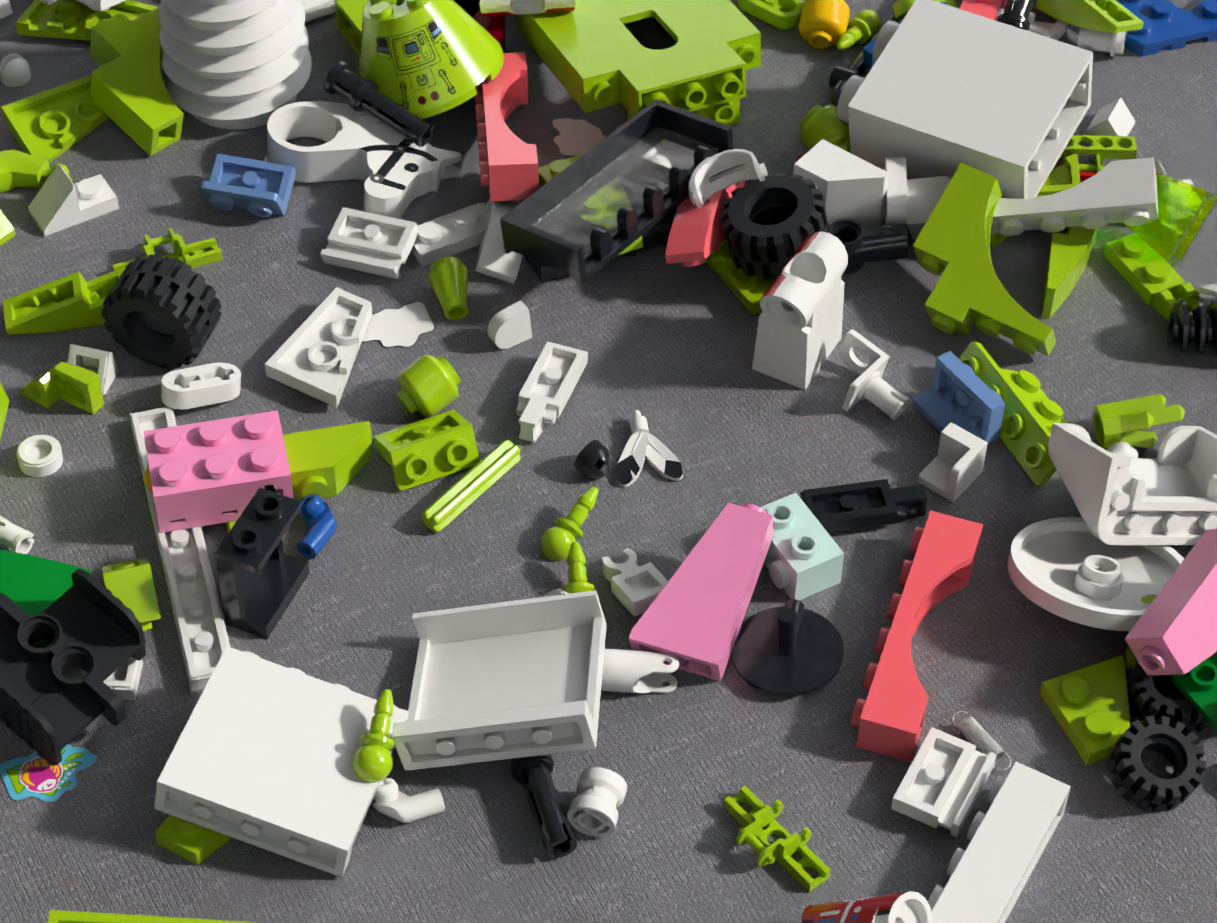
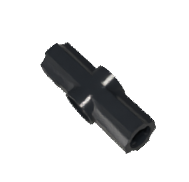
M843 219L835 221L829 226L830 234L841 241L848 255V265L843 274L855 273L861 269L864 262L909 258L906 223L862 227L856 221Z

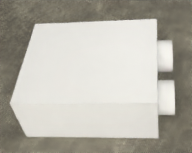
M916 0L901 24L889 20L883 25L874 45V66L866 78L853 75L848 79L838 101L837 117L839 120L849 123L851 154L877 167L883 168L885 157H906L907 177L911 179L939 176L952 178L962 162L996 177L1002 192L1000 198H1035L1091 105L1093 52L937 1Z

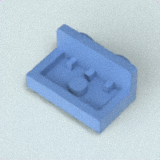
M217 153L210 181H202L200 190L209 204L220 210L231 211L235 207L246 209L251 214L259 217H270L271 214L285 216L296 171L293 166Z
M951 351L938 356L932 388L914 396L913 406L940 432L952 422L988 442V444L999 439L1006 403L996 391L991 390L975 375L969 365L963 363Z

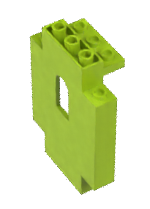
M575 0L574 11L516 15L517 30L585 113L622 104L627 110V118L630 120L657 99L729 126L740 123V99L746 97V70L761 66V32L730 0ZM654 17L677 43L667 49H648L642 46L623 24Z

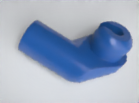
M317 494L308 495L300 502V511L304 514L303 520L308 531L297 544V548L302 555L309 559H314L334 535L337 528V523L328 503L323 502L322 498Z

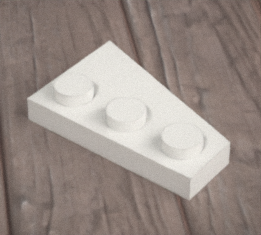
M336 287L265 363L266 376L337 408L371 319L372 303Z

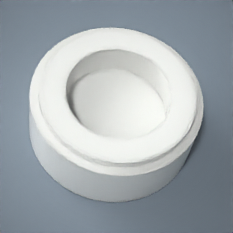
M31 436L21 442L17 448L16 454L19 467L28 476L46 477L55 473L62 466L63 454L61 445L52 436Z

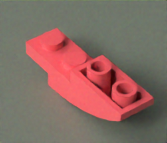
M746 181L713 193L704 202V205L699 207L697 204L693 205L690 196L679 205L668 237L665 252L667 264L681 262L683 267L698 266L705 263L706 258L712 252L719 249V246L726 240L721 221V211L724 210L723 204L727 198H732L731 192L737 187H744V182Z

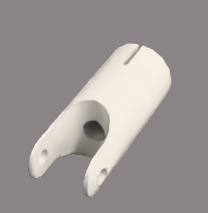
M605 649L601 691L646 694L671 693L677 688L678 683L677 679L668 673H673L678 669L679 660L676 656L668 653ZM668 660L671 662V664L666 665L663 662ZM668 682L670 685L663 686L662 683Z

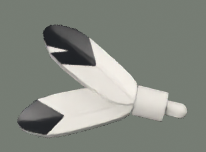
M639 410L633 411V418L630 420L632 435L621 454L616 469L619 486L626 488L637 480L645 459L664 478L673 481L681 480L683 478L681 462L660 440L649 433L646 417L641 416Z

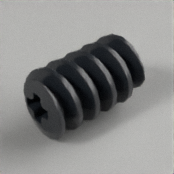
M1178 298L1169 316L1167 350L1169 351L1174 339L1179 340L1181 352L1185 353L1191 341L1196 342L1198 354H1203L1207 344L1212 343L1215 356H1217V302H1212L1205 313L1202 301L1195 300L1188 311L1186 301Z

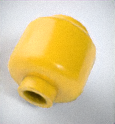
M805 0L798 24L800 35L815 48L824 49L829 46H835L839 37L847 30L850 17L849 6L844 0Z

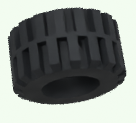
M778 173L776 176L768 174L762 182L759 179L748 180L744 182V187H737L731 192L732 198H727L723 204L724 210L721 211V221L730 257L734 266L737 269H742L743 274L748 277L756 275L757 280L766 281L768 278L775 280L802 242L810 234L820 231L830 233L822 193L819 189H816L812 181H803V176L797 174L791 177L787 176V173Z
M149 255L148 258L140 256L126 266L102 304L104 307L101 310L102 317L106 320L104 325L107 331L113 333L112 338L117 344H121L126 348L125 351L131 355H136L141 361L148 364L150 362L155 363L156 366L166 368L167 365L172 368H181L183 364L189 365L193 363L194 359L198 357L221 318V312L219 311L221 303L219 299L214 297L216 291L212 286L206 284V279L200 273H195L191 270L192 267L185 263L180 264L174 258L167 256L165 259H162L159 255Z

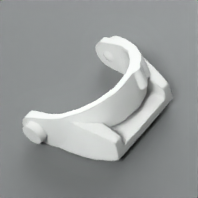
M745 149L726 150L712 157H707L696 167L689 181V196L693 205L697 204L699 207L704 205V202L713 193L751 179H759L760 182L764 181L768 172L764 163L759 164L752 152ZM741 164H745V165H743V166H740V167H738V168H735V169H733V170H730V171H728V172H725V173H723V174H720V175H718V176H715V177H713V178H710L711 176H713V175H715V174H717V173H719V172H721V171H724V170H726V169H728V168H731V167H734V166H737V165H741Z

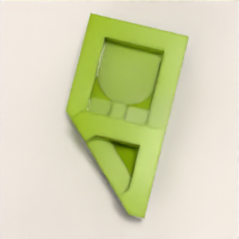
M59 362L20 389L22 396L48 409L59 399H62L94 415L104 405L99 374L65 362Z

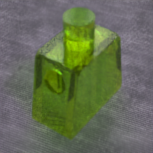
M1156 172L1158 220H1149L1146 224L1138 226H1127L1163 258L1181 263L1215 207L1217 194Z

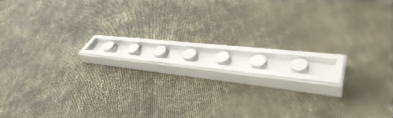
M168 406L129 414L142 477L148 465L143 431L177 426L173 408ZM145 486L190 690H201L206 687L225 647H230L202 528L194 527L160 533L154 498L150 490Z

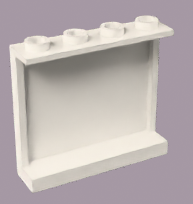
M596 590L413 613L412 620L420 641L408 707L409 712L407 720L394 723L392 740L395 742L394 745L405 771L596 749L607 627Z
M226 646L157 780L154 809L343 877L349 863L353 843L380 783L363 781L355 774L353 769V757L362 746L359 741L360 736L370 733L371 720L375 715L373 712L374 705L377 700L353 692L346 686L331 684L306 675L299 669L287 668L264 660L252 652L239 651ZM394 704L393 716L390 717V731L387 736L391 739L394 723L405 722L409 712L396 707ZM395 745L393 749L389 750L391 756L395 749Z

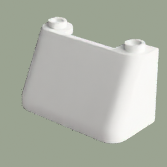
M1053 423L1048 444L1049 456L1090 533L1105 544L1195 545L1206 530L1217 529L1216 434L1201 426L1174 427L1163 437L1157 459L1130 458L1123 453L1108 452L1091 442L1089 433L1079 425Z

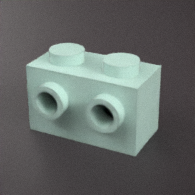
M797 493L761 507L767 514L773 515L774 536L764 564L769 569L770 577L776 587L779 589L783 588L791 599L802 600L841 582L844 552Z

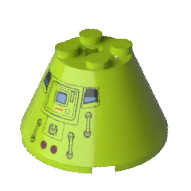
M369 0L363 9L358 75L363 79L370 78L375 81L378 91L421 119L443 113L478 94L475 87L487 77L490 81H493L503 66L504 54L500 43L454 0Z

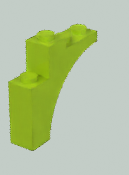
M158 8L149 13L139 15L133 21L123 12L109 19L101 20L92 27L90 55L101 65L92 71L89 99L149 156L180 140L184 115L171 99L161 75L160 66L162 64L163 48L160 44L159 34L162 25L158 18Z
M961 162L913 244L919 265L934 275H941L925 303L931 324L947 334H953L956 331L967 336L975 322V326L983 333L992 337H998L999 334L1013 340L1012 343L1017 348L1028 354H1035L1038 351L1049 356L1056 344L1053 328L1025 311L1003 287L993 268L990 250L991 226L998 201L1002 196L998 179Z

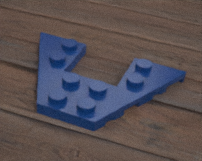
M1116 0L1144 22L1142 29L1126 32L1124 44L1125 48L1142 57L1157 54L1162 50L1184 48L1186 41L1200 38L1206 42L1217 40V0H1203L1189 12L1173 5L1168 0Z

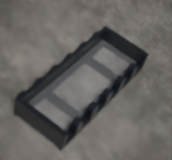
M654 100L500 219L505 253L516 252L571 275L579 284H583L689 197V181L696 167L707 157L734 149L732 127L660 100Z

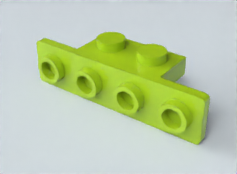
M970 342L959 359L969 365L975 375L991 390L996 391L1006 403L999 435L1000 439L1036 485L1044 486L1056 471L1048 453L1053 423H1068L1063 417L1064 412L1062 408L1046 396L1040 388L1041 382L1035 375L1026 370L1013 371L999 368L980 342Z

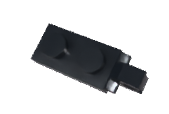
M887 479L807 489L800 492L801 500L828 533L897 524L926 514L927 495L923 484L898 488V485H891Z

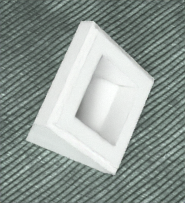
M1121 97L1098 110L1085 135H1129L1134 127L1135 120Z
M70 344L67 363L99 374L102 394H106L119 372L113 353Z

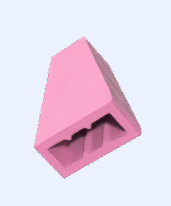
M728 502L631 630L629 635L631 650L672 654L679 660L678 669L721 682L774 536L773 515L767 514L763 508L754 504L745 503L739 506ZM668 660L663 662L666 665L671 664V662Z
M1209 529L1204 532L1125 638L1146 675H1183L1217 652V529Z

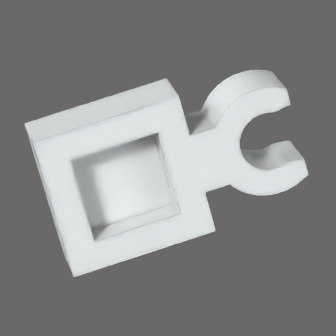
M631 549L623 550V563H614L608 556L602 558L603 575L611 582V592L634 617L645 613L668 582L651 562L639 567L637 565V555Z

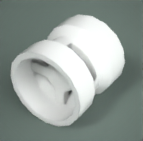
M590 767L580 774L576 789L579 796L572 800L567 813V820L572 827L583 834L605 837L611 835L615 830L618 821V811L616 808L620 807L624 801L627 784L619 774L609 769Z

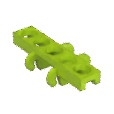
M1073 135L1060 158H1062L1063 164H1065V157L1070 155L1094 154L1092 164H1079V172L1098 173L1104 168L1102 166L1104 159H1136L1137 145L1135 136ZM1079 142H1088V143H1090L1092 146H1090V147H1082V146H1080L1078 143H1079Z
M171 227L168 228L167 235L149 239L148 235L144 234V242L140 243L146 258L149 255H155L154 247L171 243L174 253L160 256L162 259H165L166 256L171 257L180 264L185 263L192 268L222 261V253L217 246L215 237L186 245L182 236H179L178 233L174 234ZM135 259L112 265L113 271L123 267L126 268Z
M745 785L740 788V792L732 798L728 796L724 799V808L743 826L738 831L739 835L736 838V843L739 846L748 844L759 855L756 861L759 866L762 867L768 863L772 864L776 859L809 893L830 878L831 870L806 846L812 836V832L805 827L801 831V836L796 832L790 835L775 820L784 808V804L780 800H776L773 803L772 809L768 804L765 805ZM747 802L753 807V810L750 813H746L737 803ZM772 834L784 837V839L780 838L773 844H769L767 838ZM795 852H799L802 856L799 862H796L791 857ZM812 867L818 871L819 876L813 879L803 868Z

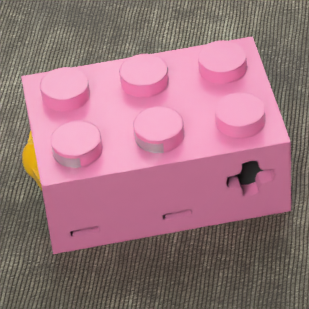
M278 410L143 431L148 458L143 482L153 495L160 533L237 521L259 487L293 498L291 473Z

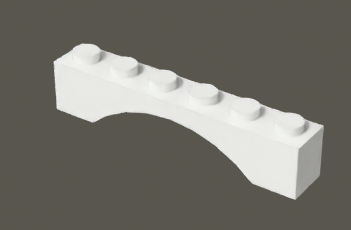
M1154 157L1111 161L1094 176L1072 188L1053 195L1030 199L1000 198L993 216L991 233L1015 236L1022 234L1025 230L1041 229L1044 232H1059L1064 230L1065 227L1073 226L1099 229L1109 223L1124 222L1127 225L1138 226L1146 224L1149 220H1158L1157 178ZM948 176L907 179V226L913 240L917 239L949 184L951 178Z

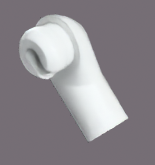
M385 778L380 781L372 799V804L377 812L402 823H410L445 812V804L439 788L409 796L398 791V785L392 778Z

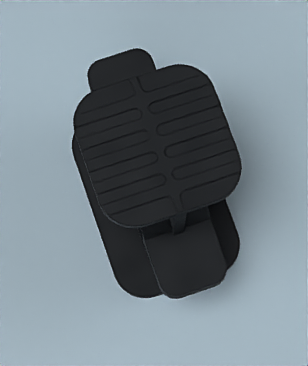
M76 569L72 573L73 586L41 614L29 616L8 596L0 592V720L4 721L9 729L15 731L21 740L23 739L27 742V745L32 750L34 749L38 752V755L43 759L45 758L52 766H57L62 761L61 749L99 715L102 714L115 726H118L127 718L124 702L103 681L130 657L140 661L146 656L144 631L133 611L127 608L119 598L114 597L112 592L107 588L105 589L90 573L82 569ZM38 640L52 641L45 648H34L31 646ZM78 669L86 672L85 675L77 679L65 677L72 670Z

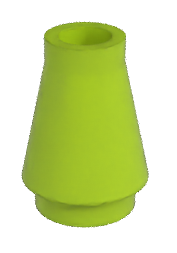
M456 257L437 259L430 266L428 281L443 308L444 316L449 320L462 319L469 312L467 305L468 269Z

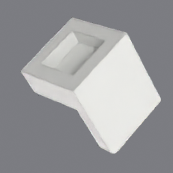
M950 422L941 431L937 456L919 474L918 482L954 502L982 473L988 442Z

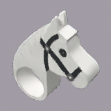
M328 101L290 103L275 110L267 122L268 162L293 166L296 171L294 181L297 182L354 179L365 181L364 212L401 219L407 207L415 198L428 194L430 191L437 192L440 180L460 175V168L451 165L461 160L460 153L436 148L429 143L423 147H418L413 141L389 127L367 111H355L347 104ZM298 137H312L327 143L319 146L304 147L287 141Z

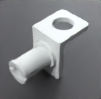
M853 329L846 334L839 358L861 375L850 385L842 409L848 412L860 400L867 399L890 416V419L895 421L906 410L911 399L908 396H904L882 379L890 356ZM853 346H858L867 353L870 360L869 364L863 363L856 358Z

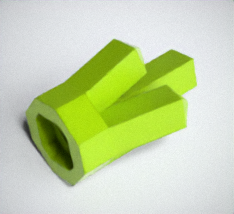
M1158 393L1093 405L1092 421L1095 436L1099 446L1103 449L1108 448L1112 443L1120 441L1127 442L1130 446L1153 448L1158 441L1155 432L1142 431V429H1148L1154 425L1183 420L1185 410L1180 404L1164 406L1166 398Z

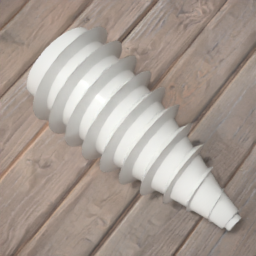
M160 0L158 18L162 25L159 38L163 48L162 66L166 74L164 85L171 99L179 108L191 113L196 119L207 125L222 129L242 130L266 125L269 117L275 110L284 105L295 103L297 94L305 86L312 69V59L308 49V31L305 27V12L300 0Z

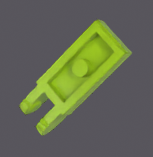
M1140 231L1105 244V258L1148 306L1152 305L1165 320L1169 321L1171 310L1178 298L1186 301L1188 311L1195 300L1201 301V297L1197 290L1194 289V286L1190 282L1184 281Z

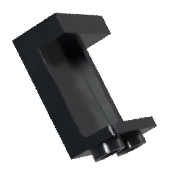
M259 487L215 552L227 626L268 639L309 575L308 561L284 554L282 537L300 511V502L298 500Z

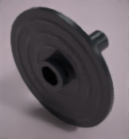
M790 599L783 607L763 610L745 620L740 627L731 657L738 674L751 686L769 694L793 696L812 692L831 681L841 667L844 646L840 633L828 619L814 611L805 609L801 601Z

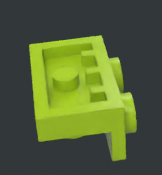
M454 409L373 436L377 452L391 465L396 487L401 491L474 467L480 462L472 424Z

